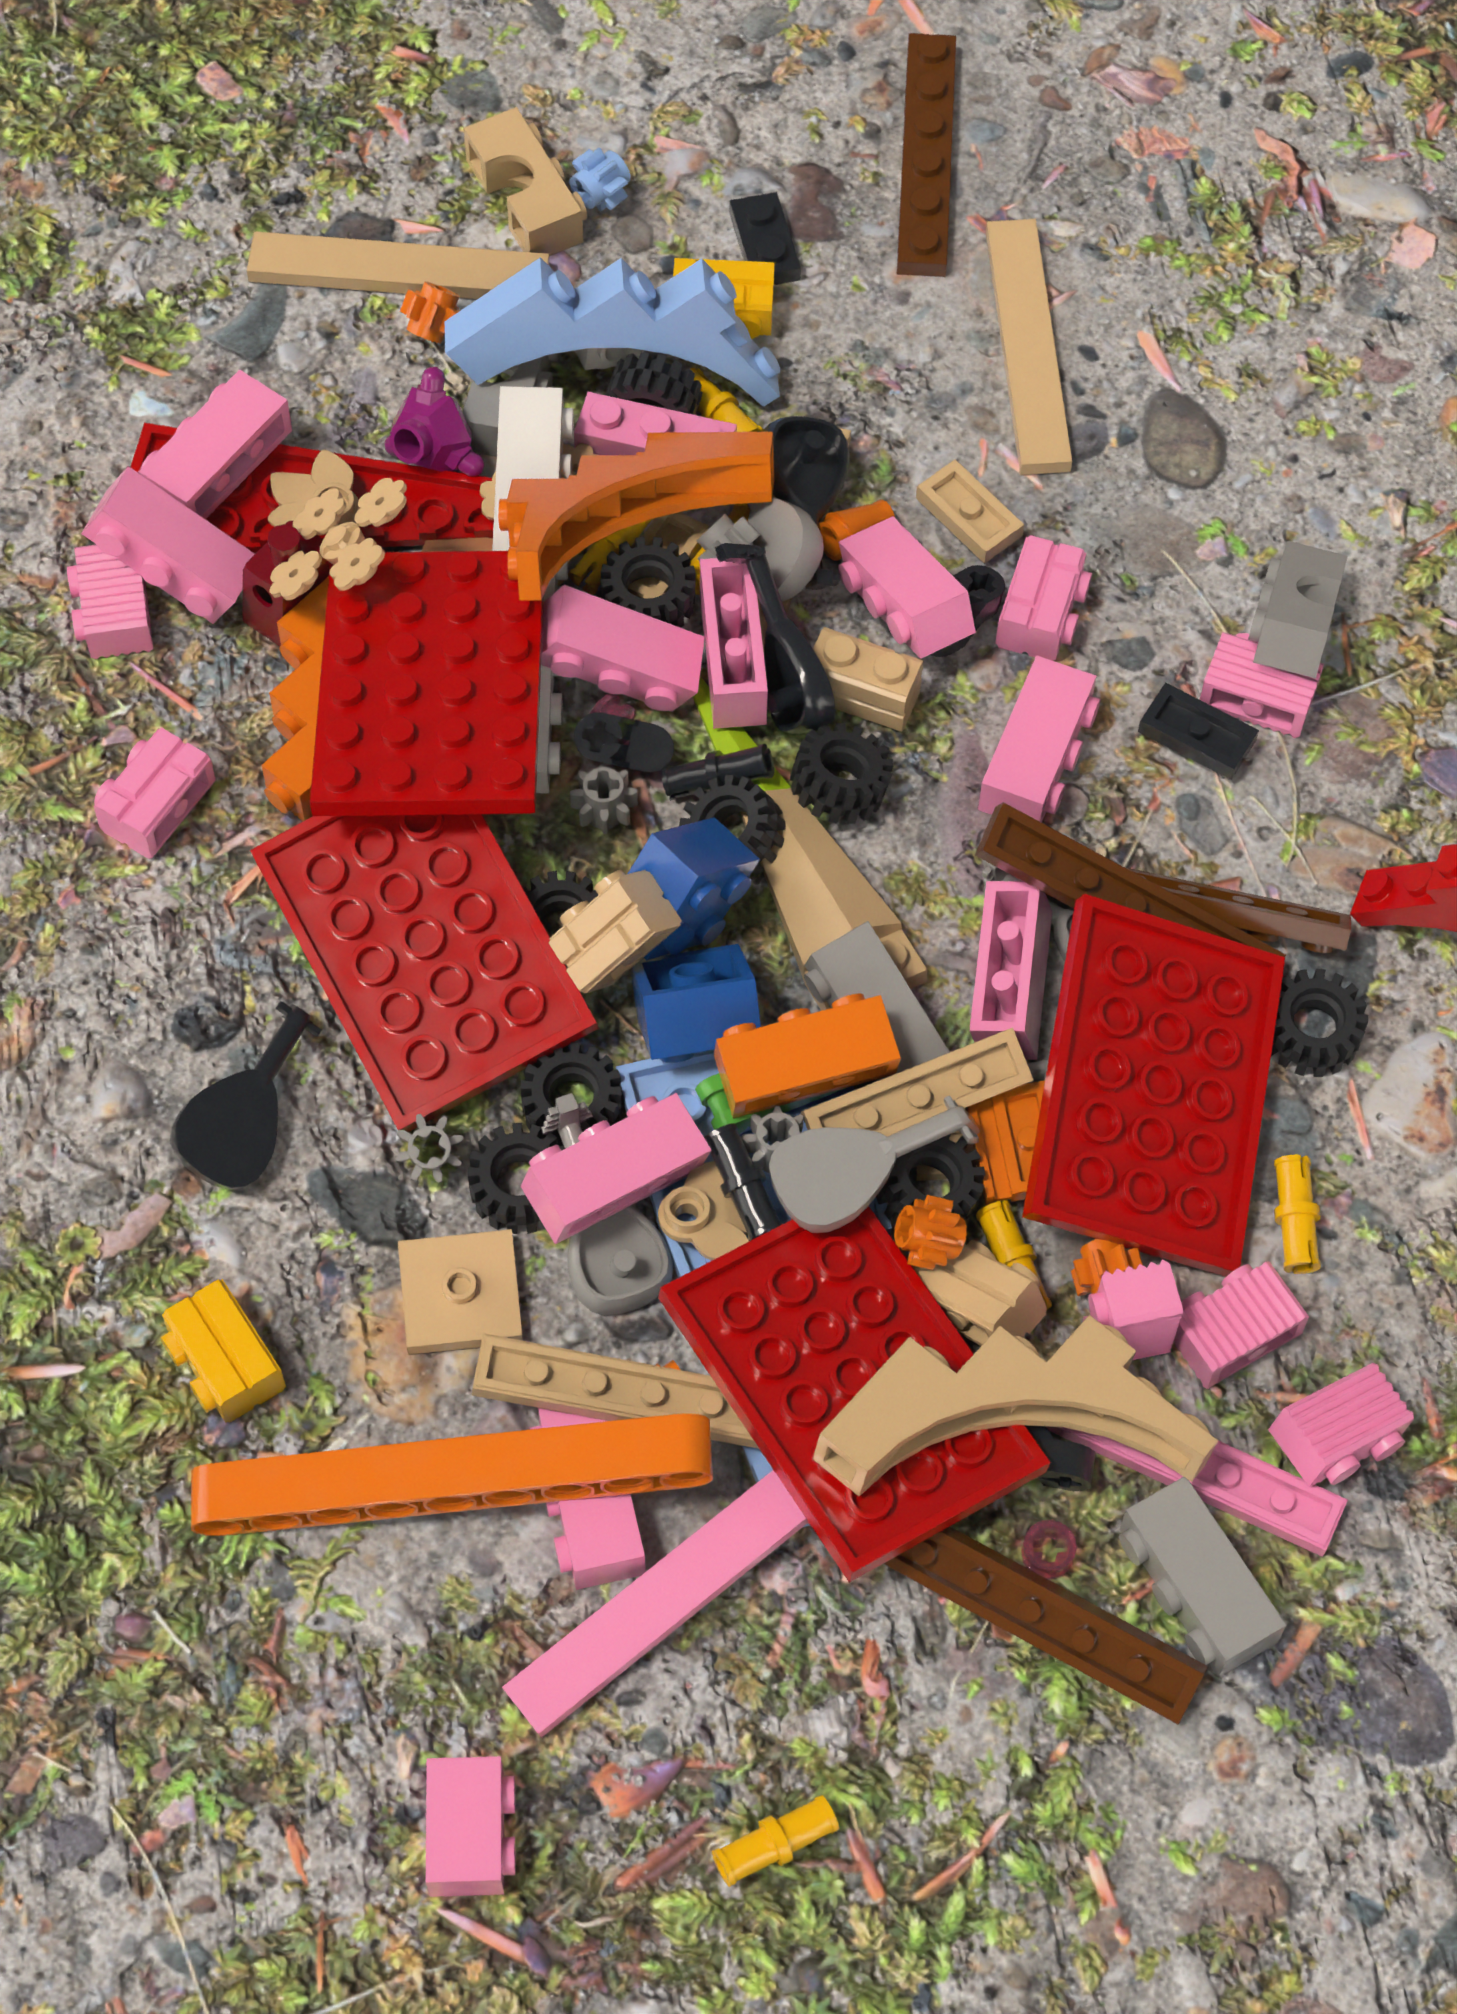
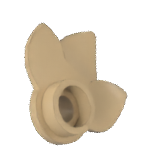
M325 449L321 450L313 463L311 475L282 472L271 474L270 480L273 497L279 505L267 518L272 526L276 527L285 524L287 521L294 520L300 512L305 510L304 506L309 499L316 496L320 498L324 492L332 488L340 491L342 499L347 504L346 509L341 514L338 525L346 522H355L354 517L360 507L358 506V497L351 491L354 482L353 472L350 466L336 454Z
M714 1161L704 1163L691 1170L684 1186L671 1191L661 1201L658 1209V1222L662 1231L675 1241L692 1243L697 1251L709 1260H714L749 1242L746 1236L748 1233L732 1199L725 1198L720 1189L724 1181ZM689 1213L697 1219L682 1221L677 1219V1217L681 1214Z

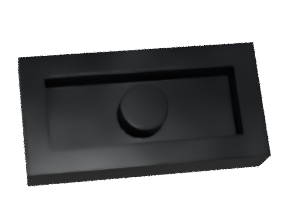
M772 192L729 200V214L743 260L775 262L774 285L800 281L801 267L778 193Z
M1166 682L1140 720L1138 728L1139 733L1232 780L1254 746L1259 733L1258 729Z

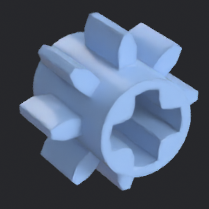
M597 148L595 151L589 149L572 161V165L578 172L570 178V188L572 192L576 191L579 193L586 208L593 209L597 206L599 211L604 210L606 207L612 210L628 198L627 193L622 187L630 181V172L623 159L614 151L608 150L603 153L601 148Z

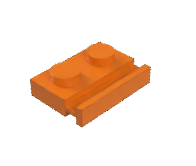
M1045 1080L1023 1084L965 1108L980 1129V1132L977 1134L979 1142L973 1144V1148L977 1150L981 1157L977 1167L984 1166L985 1177L981 1184H984L983 1195L986 1206L995 1201L1010 1199L1011 1202L1025 1200Z

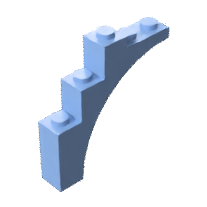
M540 257L444 321L445 354L477 385L513 366L549 354L586 348H632L669 354L704 366L740 386L763 407L780 397L777 374L780 373V366L777 359L767 347L759 348L750 338L749 331L743 321L735 315L734 299L737 297V294L730 279L721 271L715 273L703 259L695 262L654 289L653 284L643 272L637 271L635 273L620 258L574 289L572 283L563 272L559 270L554 272Z

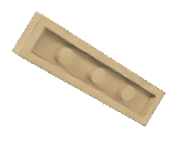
M1012 1027L803 1110L801 1114L804 1116V1122L808 1130L817 1128H855L876 1131L888 1137L948 1110L944 1104V1098L947 1096H951L958 1107L966 1108L1031 1082L1034 1079Z

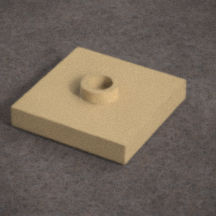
M512 1229L398 1241L408 1355L477 1348L481 1346L483 1333L523 1341Z

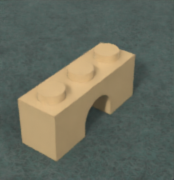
M515 107L464 127L466 161L486 193L490 194L506 187L524 189L507 197L509 230L523 252L546 253L551 256L583 243V221L587 219L584 202L578 192L571 193L566 186L565 176L558 160L555 157L549 158L545 153L541 135L534 123L527 124L518 108Z

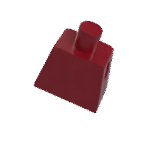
M294 520L274 527L268 534V542L243 568V622L279 647L281 643L277 621L329 576L330 562L322 557V562L316 569L318 577L307 592L293 600H285L283 596L273 597L269 591L273 584L270 576L279 564L288 562L289 558L297 551H302L304 554L310 551H317L320 554V546L323 539L318 535L308 540L304 539L298 530L293 527Z

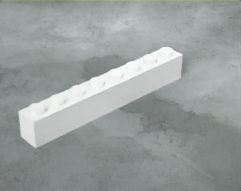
M500 386L492 551H508L510 547L509 532L500 531L498 508L499 500L507 499L512 479H564L572 475V455L563 454V439H573L574 411L573 408H564L563 388ZM568 561L550 580L544 593V601L557 591L558 580L568 579ZM541 665L536 793H549L550 774H560L561 744L560 742H551L552 725H562L563 696L562 693H553L554 676L559 675H556L550 668Z

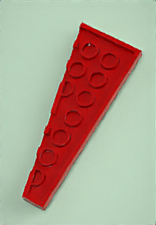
M144 422L130 467L138 472L147 456L153 451H159L175 435L177 428ZM279 444L205 520L253 553H257L268 542V534L274 528L267 518L272 511L279 507L271 489V474L282 472L311 475L313 463L321 451ZM334 453L350 466L354 476L351 491L358 499L364 494L371 492L372 487L383 478H391L394 482L402 480L407 485L404 493L407 501L403 509L393 520L380 526H374L371 523L360 527L365 539L372 538L381 547L424 545L426 540L493 538L494 520H490L483 515L481 505L484 498L480 495L481 484L485 481H492V478L483 476L470 477L464 473L446 470L441 472L421 466ZM325 534V535H318V536L321 537L322 539H324L325 536H326V534Z

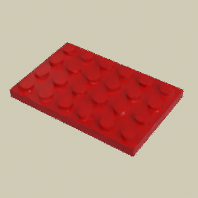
M508 551L385 552L384 559L378 565L375 574L367 582L354 585L345 591H340L334 585V579L329 574L310 793L312 816L536 813L544 595L542 600H519L518 580H509Z
M482 814L312 816L250 850L398 1130L407 1132L417 1128L416 1115L421 1114L425 1122H428L526 1069L528 1064L533 1065L537 1063V1058L545 1054L548 1057L553 1054L554 1050L560 1047L564 1048L570 1045L571 1042H575L599 1029L580 991L567 973L565 964L560 962L549 945L550 937Z
M1083 894L1076 899L1022 1218L1094 1239L1123 1244L1125 1248H1138L1139 1252L1225 1277L1241 1266L1285 957L1088 894Z
M869 1206L855 1220L827 1233H811L801 1228L792 1219L661 1286L658 1296L849 1583L1047 1472L1051 1463L1025 1425L970 1431L929 1445L891 1467L860 1496L813 1460L820 1433L909 1337L922 1347H930L938 1351L946 1359L950 1369L956 1373L974 1355L911 1265L907 1264L908 1260Z

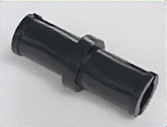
M766 744L728 754H723L718 750L707 753L705 759L664 767L662 769V783L669 799L676 800L679 797L694 794L699 787L705 791H710L711 788L708 781L714 778H718L725 785V775H734L739 780L743 776L751 781L773 778L774 761L769 748L767 749Z
M730 1123L711 1131L704 1138L711 1148L710 1153L724 1181L720 1189L725 1198L732 1199L748 1233V1239L751 1241L783 1223L779 1220L763 1186L766 1176L762 1168H755L738 1132L737 1124Z

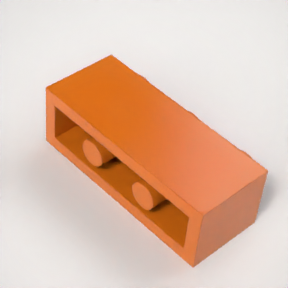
M861 993L844 996L834 1001L832 1008L811 1013L809 1008H800L786 1012L777 1018V1023L756 1028L755 1023L733 1026L723 1032L722 1038L716 1039L714 1058L733 1118L894 1075L901 1060L881 995L865 999L864 994Z

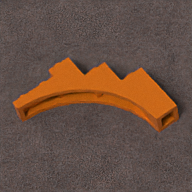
M773 432L648 433L645 452H636V455H581L577 475H569L568 478L512 479L507 499L499 500L498 519L500 531L509 532L508 576L509 580H518L519 600H542L550 580L568 560L589 545L624 528L653 518L692 509L728 504L772 502L774 488Z
M329 576L277 621L281 643L279 650L284 659L295 670L269 692L274 715L272 722L277 730L289 741L262 764L266 785L264 793L271 804L280 812L286 814L291 811L302 821L312 817L310 793Z

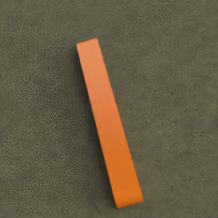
M671 1414L204 1464L193 1468L191 1471V1530L206 1536H228L698 1487L708 1484L713 1480L710 1419L700 1414Z

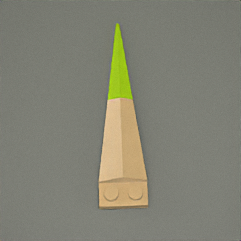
M700 676L698 693L693 696V699L715 751L720 750L723 754L758 747L742 727L713 729L709 686ZM774 767L773 778L752 781L764 790L779 805L783 812L779 816L785 820L786 830L777 831L784 838L782 848L772 846L771 851L777 855L772 864L766 858L760 864L764 868V876L806 987L808 988L804 974L808 973V970L805 967V963L810 955L869 921L910 989L927 982L928 970L903 932L901 921L817 818L811 814L808 807L803 808L798 803L799 796L793 795L790 785ZM741 811L740 814L746 827L748 815L746 812ZM811 993L821 1011L831 1008L827 1001L819 1003Z

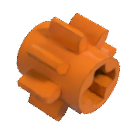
M427 281L424 282L421 291L416 290L415 292L408 289L399 311L410 319L406 329L426 340L442 343L445 335L444 321L461 311L456 306L460 296L447 288Z
M927 1194L925 1200L915 1199L914 1206L906 1205L901 1210L896 1221L894 1237L896 1245L901 1250L910 1252L907 1264L934 1270L936 1265L946 1266L947 1259L953 1260L959 1256L965 1244L967 1228L965 1220L960 1217V1214L951 1213L953 1208L952 1200Z
M1096 1239L1081 1247L1080 1254L1082 1259L1073 1261L1075 1268L1071 1270L1077 1295L1083 1296L1098 1292L1100 1280L1105 1271L1114 1274L1118 1268L1125 1272L1128 1266L1136 1270L1139 1264L1143 1265L1138 1248L1125 1251L1123 1244Z

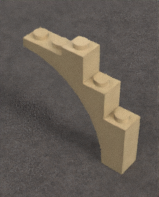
M1088 1315L1047 1362L1039 1356L1036 1348L1028 1340L1020 1336H1013L1001 1326L994 1331L957 1373L950 1369L948 1362L938 1351L930 1347H922L909 1337L820 1433L813 1460L860 1496L891 1467L929 1445L975 1430L1012 1425L1065 1427L1108 1437L1153 1456L1192 1482L1206 1466L1218 1440L1209 1433L1207 1427L1197 1417L1188 1413H1182L1166 1401L1154 1384L1145 1378L1135 1377L1128 1369L1136 1350L1128 1345L1125 1337L1117 1329L1109 1325H1102L1091 1315Z

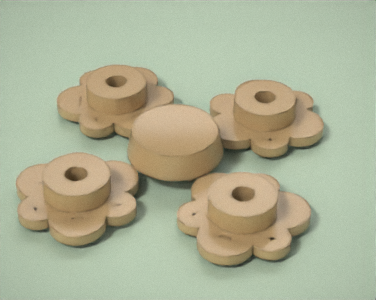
M391 478L379 480L372 487L371 492L364 494L359 499L358 506L360 509L355 514V522H346L340 525L338 524L341 514L346 509L347 504L342 499V494L338 489H329L320 498L316 496L309 499L304 506L305 510L295 517L293 527L306 540L313 538L316 534H326L320 546V554L317 551H310L306 554L302 551H297L289 558L288 562L279 564L270 576L273 584L269 591L273 597L283 596L285 600H293L307 592L318 577L316 569L320 566L322 557L333 564L329 574L334 579V585L340 591H345L354 585L367 582L375 574L378 565L384 559L385 551L372 538L365 539L360 527L371 523L374 526H380L393 520L399 514L407 501L404 495L407 485L404 481L397 480L394 482Z

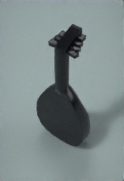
M788 416L777 419L768 424L763 431L773 432V495L777 499L802 508L810 514L819 528V521L831 509L845 483L849 470L848 442L840 428L820 418ZM821 559L817 570L805 588L820 590L829 586H837L841 581L840 574H833V570L823 569Z
M724 543L715 547L719 562L746 563L767 622L764 642V662L768 689L767 707L770 710L776 727L790 734L801 735L807 734L812 729L817 732L819 727L828 724L830 726L834 721L836 713L831 685L816 653L794 622L787 617L765 555V548H760L757 545Z
M280 1001L275 1009L283 1014L282 1017L285 1020L254 1069L235 1073L203 1089L185 1104L172 1125L170 1145L174 1154L187 1169L211 1185L231 1190L243 1189L260 1177L273 1156L278 1126V1101L273 1080L304 1030L306 1029L316 1037L322 1031V1029L310 1021L308 1013L294 1004L288 1006Z

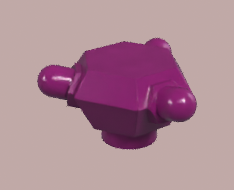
M428 367L422 374L421 385L418 384L417 388L411 387L396 414L390 435L385 440V450L389 455L397 457L407 464H415L441 472L445 470L459 472L460 470L470 477H476L483 472L485 464L482 457L471 450L472 447L469 444L472 441V432L457 400L447 396L446 391H444L445 375L443 371L438 367Z

